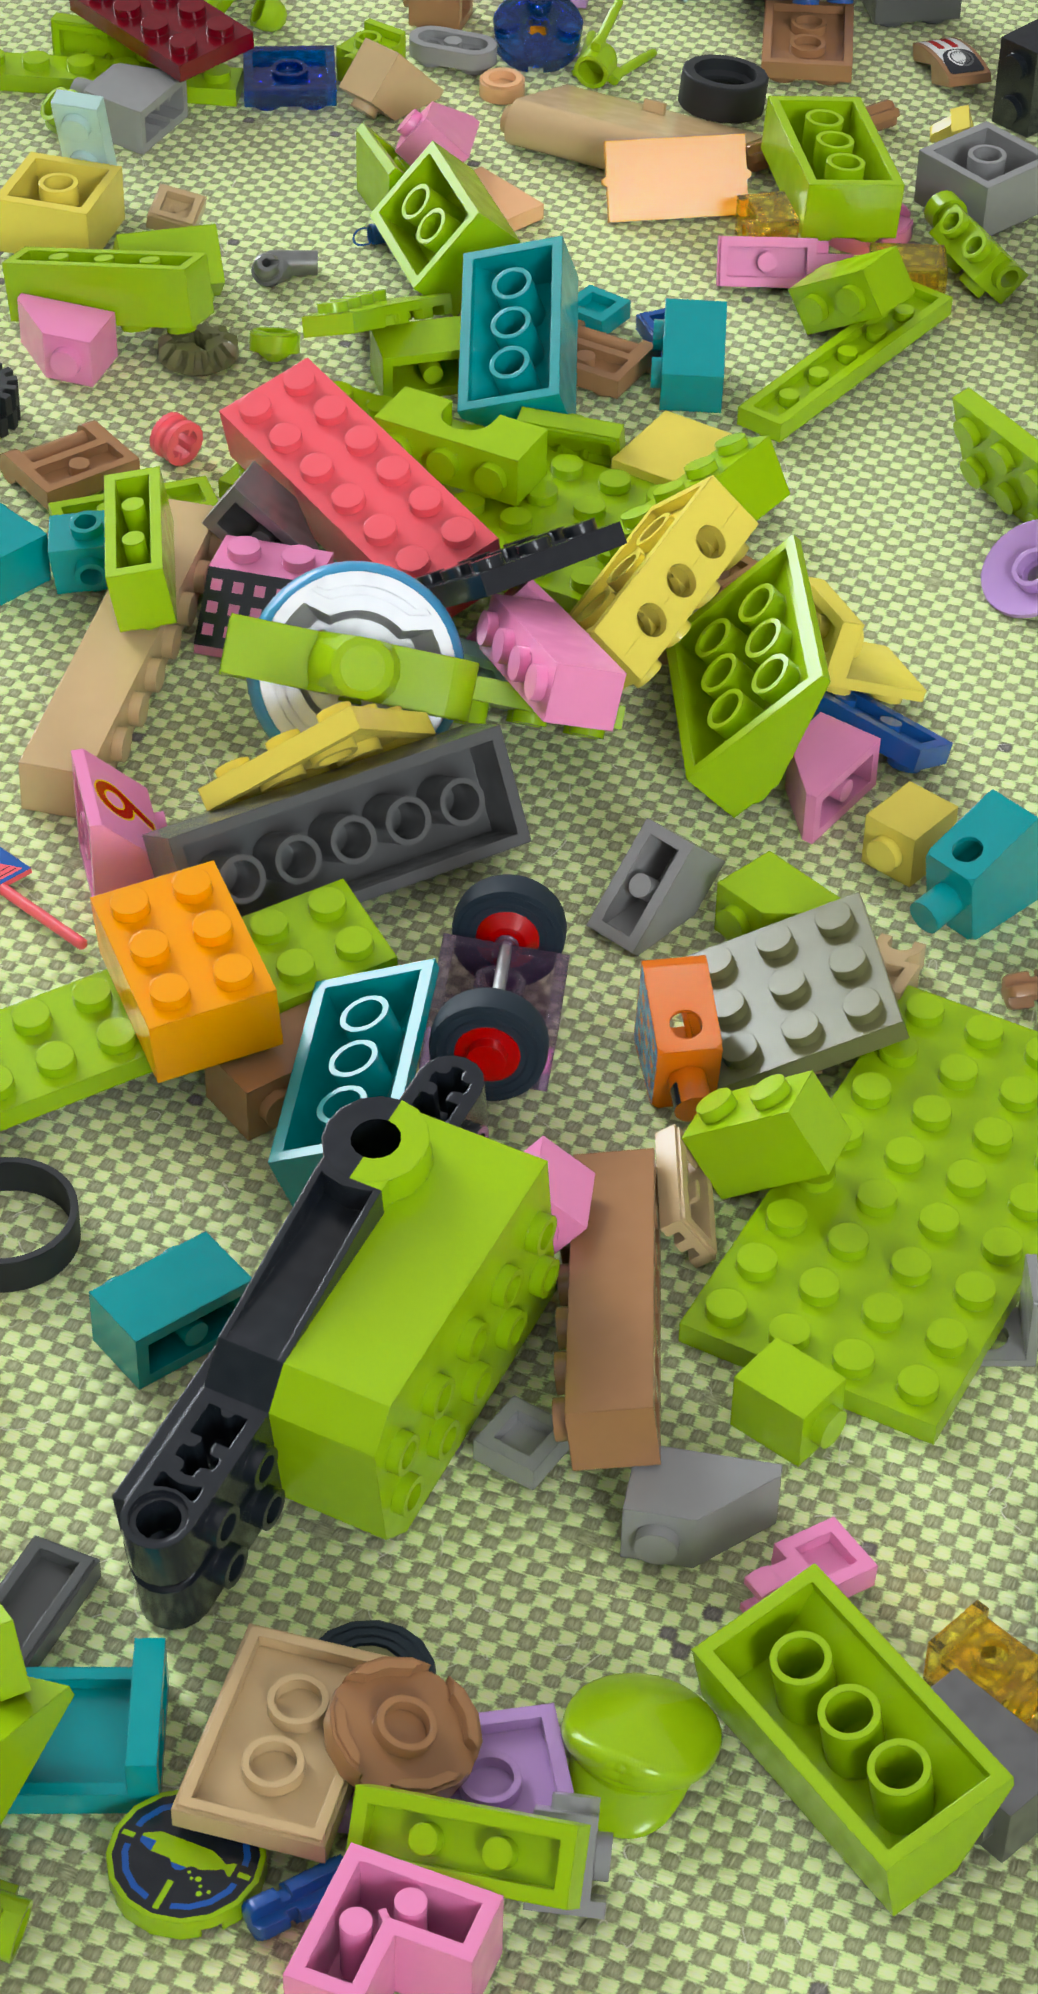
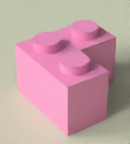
M351 1842L283 1973L284 1994H394V1992L401 1994H483L503 1951L504 1896Z

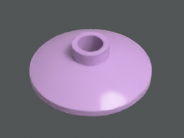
M1038 519L1022 523L1005 533L993 545L983 563L981 572L983 593L988 602L997 611L1009 617L1033 618L1038 616Z

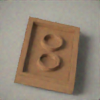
M765 0L761 68L765 70L770 79L779 83H790L794 80L816 81L822 85H836L840 82L851 83L854 3L837 4L819 1V5H801L792 3V0Z

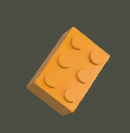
M214 860L90 897L100 954L157 1083L284 1044L277 989Z

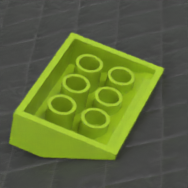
M794 534L712 598L707 604L693 613L687 619L691 623V628L687 634L674 646L666 648L686 779L733 818L752 804L764 800L771 790L780 783L831 682L801 540Z

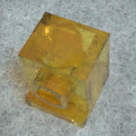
M785 191L737 195L735 236L798 238L800 220Z
M977 1599L928 1642L923 1680L932 1687L954 1668H957L1027 1724L1038 1713V1655L988 1618L989 1608Z

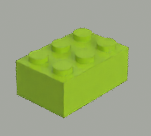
M433 140L370 214L371 219L412 287L422 295L451 293L453 313L450 314L453 316H457L461 312L463 253L521 242L475 171Z

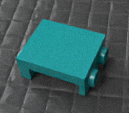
M134 1638L132 1667H25L29 1677L70 1686L74 1697L7 1814H127L135 1805L162 1792L169 1697L166 1638Z

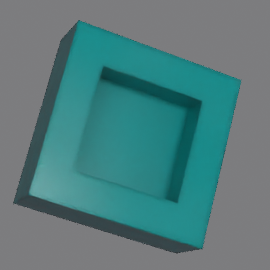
M590 284L578 292V319L585 322V327L609 334L630 318L631 300Z

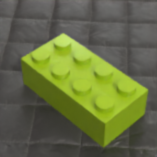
M768 96L761 150L800 237L818 238V241H830L832 238H854L861 242H875L879 238H896L905 184L861 97Z

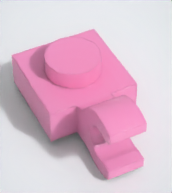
M831 1517L774 1543L771 1559L772 1565L760 1567L744 1577V1584L754 1597L741 1602L739 1609L744 1613L814 1563L849 1598L875 1585L878 1565L835 1517Z

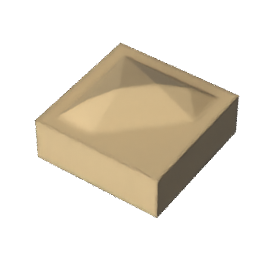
M160 183L147 214L146 228L161 230L198 226L206 208L207 196Z

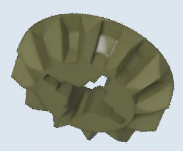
M208 321L197 325V329L191 333L180 335L167 333L159 337L157 355L160 363L171 371L187 376H208L223 371L236 362L239 356L237 335L228 332L226 326L218 325L212 327Z

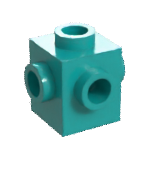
M86 510L78 513L49 516L48 556L57 594L108 589L105 579L104 510Z

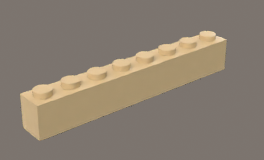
M168 499L174 521L177 623L161 625L151 630L137 629L120 632L109 590L107 591L18 762L22 809L76 818L71 750L85 749L115 769L119 762L125 763L131 750L132 734L136 727L142 728L146 722L149 699L153 692L159 693L162 689L168 660H175L178 656L182 631L185 626L191 627L194 623L198 598L200 594L204 593L209 565L222 543L221 539L202 524L214 506Z

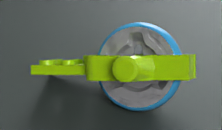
M342 561L323 565L305 572L284 586L268 603L259 618L231 613L229 617L218 674L246 680L251 706L258 722L269 739L292 729H299L301 733L318 724L316 715L327 707L337 704L338 701H350L351 704L361 706L375 703L378 708L384 709L401 706L402 710L427 712L436 734L449 730L452 723L462 725L468 723L486 724L489 707L507 710L505 720L507 722L535 728L546 727L547 722L541 720L509 682L477 676L480 664L464 659V651L457 628L440 600L417 579L391 566L368 561ZM619 705L613 730L622 729L626 706ZM564 725L562 731L564 734L594 740L604 739L605 735L604 730Z

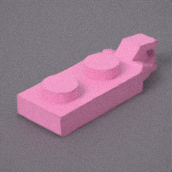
M718 236L716 286L790 288L820 266L854 257V254H828L829 241H818V238Z

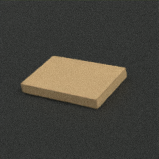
M249 1623L171 1807L172 1825L325 1864L354 1787L339 1775L326 1751L323 1720L335 1689L342 1684L344 1678L357 1665L386 1655Z

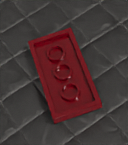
M69 0L71 11L180 83L254 48L253 31L204 0Z

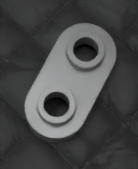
M422 26L411 31L409 35V54L425 67L444 66L460 69L468 75H481L492 68L497 62V42L492 37L484 34L441 26Z

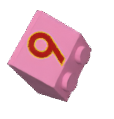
M85 749L71 750L78 843L91 897L153 879L154 874L142 835L167 826L164 811L153 812L148 789Z

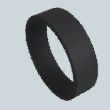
M0 1157V1191H23L43 1196L60 1206L69 1217L62 1231L43 1247L24 1255L0 1258V1293L35 1287L63 1271L78 1251L81 1228L77 1194L70 1181L62 1173L36 1160L20 1157Z

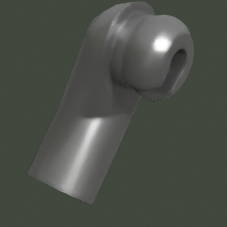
M269 250L255 258L251 269L252 277L262 286L274 287L291 276L318 275V250Z

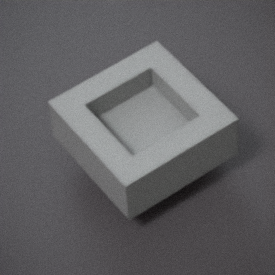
M515 1395L473 1440L474 1460L531 1490H534L569 1450L568 1441H555L552 1415Z

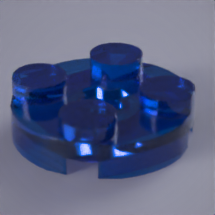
M504 0L493 16L494 39L497 42V53L508 65L520 71L528 72V67L543 68V73L560 70L571 63L579 52L583 34V17L570 0ZM531 26H543L546 28L547 34L543 36L537 32L531 35L528 32Z

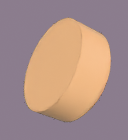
M498 67L489 69L482 73L479 78V95L488 103L497 105L512 104L517 98L525 96V77L519 71L512 68Z

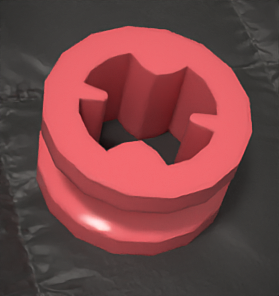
M170 412L163 415L154 425L150 435L152 451L158 456L165 458L166 461L174 466H183L190 463L198 454L203 442V431L200 426L178 412Z

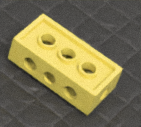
M714 475L653 505L626 539L627 544L622 545L569 613L593 640L627 673L623 690L632 684L636 688H640L657 674L662 666V663L658 660L660 655L666 648L674 646L687 634L691 628V623L687 619L695 609L703 607L717 594L721 587L717 579L723 571L734 567L749 550V546L745 542L759 523Z

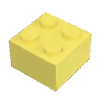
M30 152L0 190V251L15 254L25 246L103 249L125 220L122 166Z

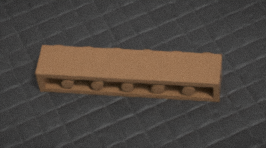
M654 1148L573 1154L575 1159L595 1173L588 1227L560 1250L562 1264H560L557 1277L560 1305L568 1307H556L555 1313L559 1350H566L554 1352V1376L557 1395H565V1397L552 1398V1420L555 1441H568L573 1471L661 1465V1230Z

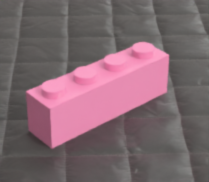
M501 594L491 595L488 611H482L477 624L476 638L478 645H480L479 649L541 720L547 723L613 732L627 673L558 603Z

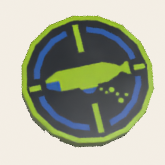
M173 1790L161 1792L135 1805L113 1830L106 1851V1862L110 1890L115 1896L116 1905L127 1920L149 1934L185 1940L202 1937V1930L214 1928L221 1923L223 1930L243 1918L242 1904L245 1900L262 1892L267 1875V1855L264 1848L173 1826L171 1807L179 1791Z

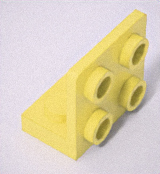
M809 577L831 681L826 691L842 696L850 695L851 691L869 693L875 699L889 704H901L903 699L923 702L927 690L890 648L885 645L863 642V628L865 625L824 579Z

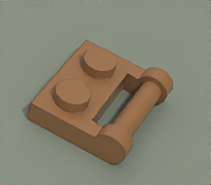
M578 319L577 386L593 391L599 396L618 399L645 372L651 374L652 357H661V351L652 350V342L643 340L638 344L585 327V322Z
M93 420L79 425L77 432L23 452L13 449L0 454V469L8 483L14 484L17 482L48 510V503L86 497L104 490V475L139 470L140 460L100 423Z

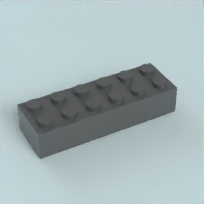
M468 723L142 835L154 878L214 860L241 917L342 878L361 903L532 842L501 726Z

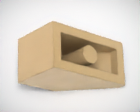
M365 38L339 85V88L353 98L350 106L371 119H375L377 113L394 121L408 115L414 109L418 110L432 101L440 99L444 92L440 86L400 53L368 38Z

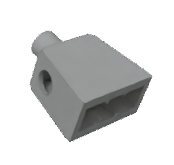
M118 63L113 64L94 81L77 77L70 89L78 93L103 96L113 144L144 155L188 117L186 81L180 83L161 69Z

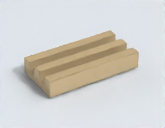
M673 1124L655 1133L660 1230L667 1237L674 1234V1245L681 1253L688 1250L689 1262L695 1268H698L716 1260L717 1242L713 1187L681 1139L684 1131Z

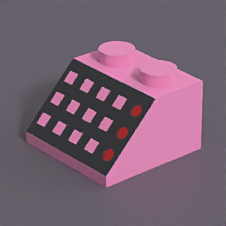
M226 535L208 568L194 639V653L222 658L231 613L259 618L272 598L292 580L307 571L334 563V552L316 550L300 544L286 545L262 541L252 536Z

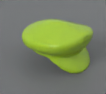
M646 1673L612 1674L587 1683L569 1701L561 1724L563 1742L571 1754L568 1768L574 1793L601 1797L598 1831L614 1833L613 1837L621 1839L645 1837L664 1826L680 1805L691 1784L700 1780L710 1770L719 1755L722 1745L720 1722L711 1707L701 1697L674 1680Z

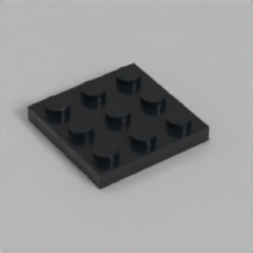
M594 517L567 527H558L536 536L533 534L503 545L504 548L472 556L457 562L458 565L445 570L444 568L415 579L426 586L440 600L443 606L447 608L489 597L625 545L627 541L620 521L598 527Z

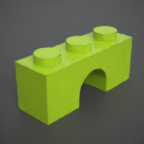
M407 386L374 416V421L442 484L517 507L547 475L548 429L499 415L490 425L476 430L457 429L452 427V400Z

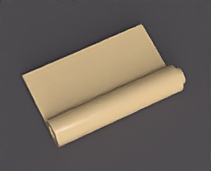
M568 84L517 98L512 105L505 107L500 120V130L504 133L507 144L605 169L604 141L745 133V143L747 146L761 141L763 136L666 110L667 103L644 98V103L641 104Z

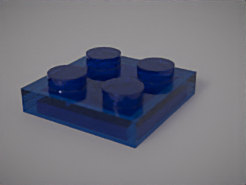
M334 45L255 46L253 49L243 53L245 107L272 111L280 107H302L307 110H320L326 106H337Z

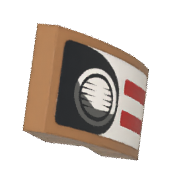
M951 37L913 43V60L931 65L932 84L951 88L991 82V72L976 50L963 40Z

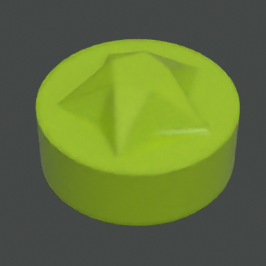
M256 327L250 331L249 350L259 353L269 362H280L289 355L300 353L301 334L297 330L289 328Z

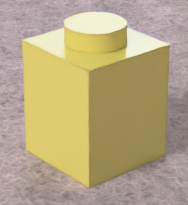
M909 781L866 814L861 862L910 888L926 875V855L929 849L956 824L958 806Z

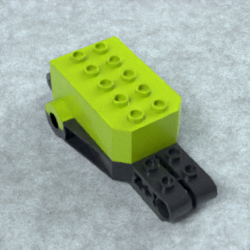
M453 1055L438 1057L427 1062L418 1071L400 1099L384 1096L361 1098L341 1107L328 1120L321 1136L323 1158L314 1169L218 1337L216 1345L112 1495L139 1606L145 1618L155 1626L176 1630L187 1628L199 1622L209 1612L224 1588L231 1589L239 1581L247 1563L248 1550L261 1530L269 1531L276 1524L283 1510L285 1498L384 1540L407 1532L556 1292V1280L559 1274L560 1261L554 1258L553 1238L556 1232L557 1218L551 1215L548 1161L489 1139L484 1075L478 1065L469 1059Z

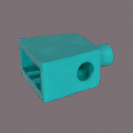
M994 789L988 792L929 849L926 855V893L910 905V913L915 923L922 930L931 934L947 925L966 939L977 940L1037 901L1038 817Z

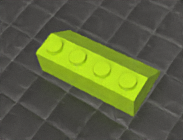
M816 1563L691 1649L704 1700L893 1917L957 1870L1015 1785L1014 1777Z

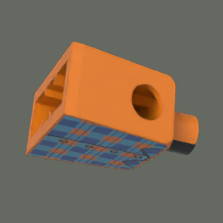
M706 955L644 960L641 962L633 1037L651 1105L657 1108L673 1107L675 1116L687 1122H691L696 1115L698 1103L709 1093L717 1090L723 1053L721 1032ZM681 1013L684 1026L670 1027V1020L675 1015Z

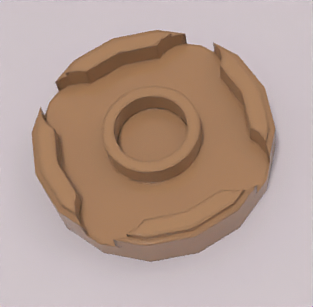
M382 1656L357 1665L344 1678L342 1684L335 1689L323 1720L325 1748L339 1775L354 1788L356 1784H375L450 1798L470 1776L483 1741L479 1713L465 1689L450 1676H448L445 1682L437 1674L428 1671L431 1666L430 1664L413 1657Z

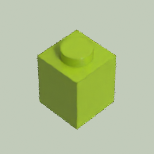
M776 1337L734 1376L730 1425L799 1467L819 1447L823 1449L830 1447L841 1434L847 1419V1413L843 1410L846 1378L781 1338Z

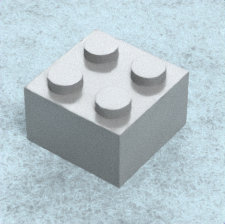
M988 121L919 150L914 202L925 207L929 199L936 193L945 190L952 191L965 203L968 215L992 237L998 232L1038 215V148Z

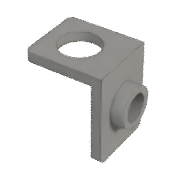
M1037 1254L1025 1255L1019 1308H1013L1001 1330L1006 1335L1007 1342L998 1349L988 1350L981 1366L1036 1367L1038 1353Z

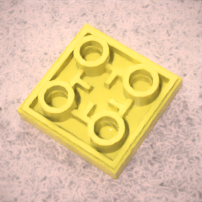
M665 410L611 459V469L626 471L629 475L654 484H665L675 481L684 475V467L687 464L710 455L716 450L715 443L732 433Z

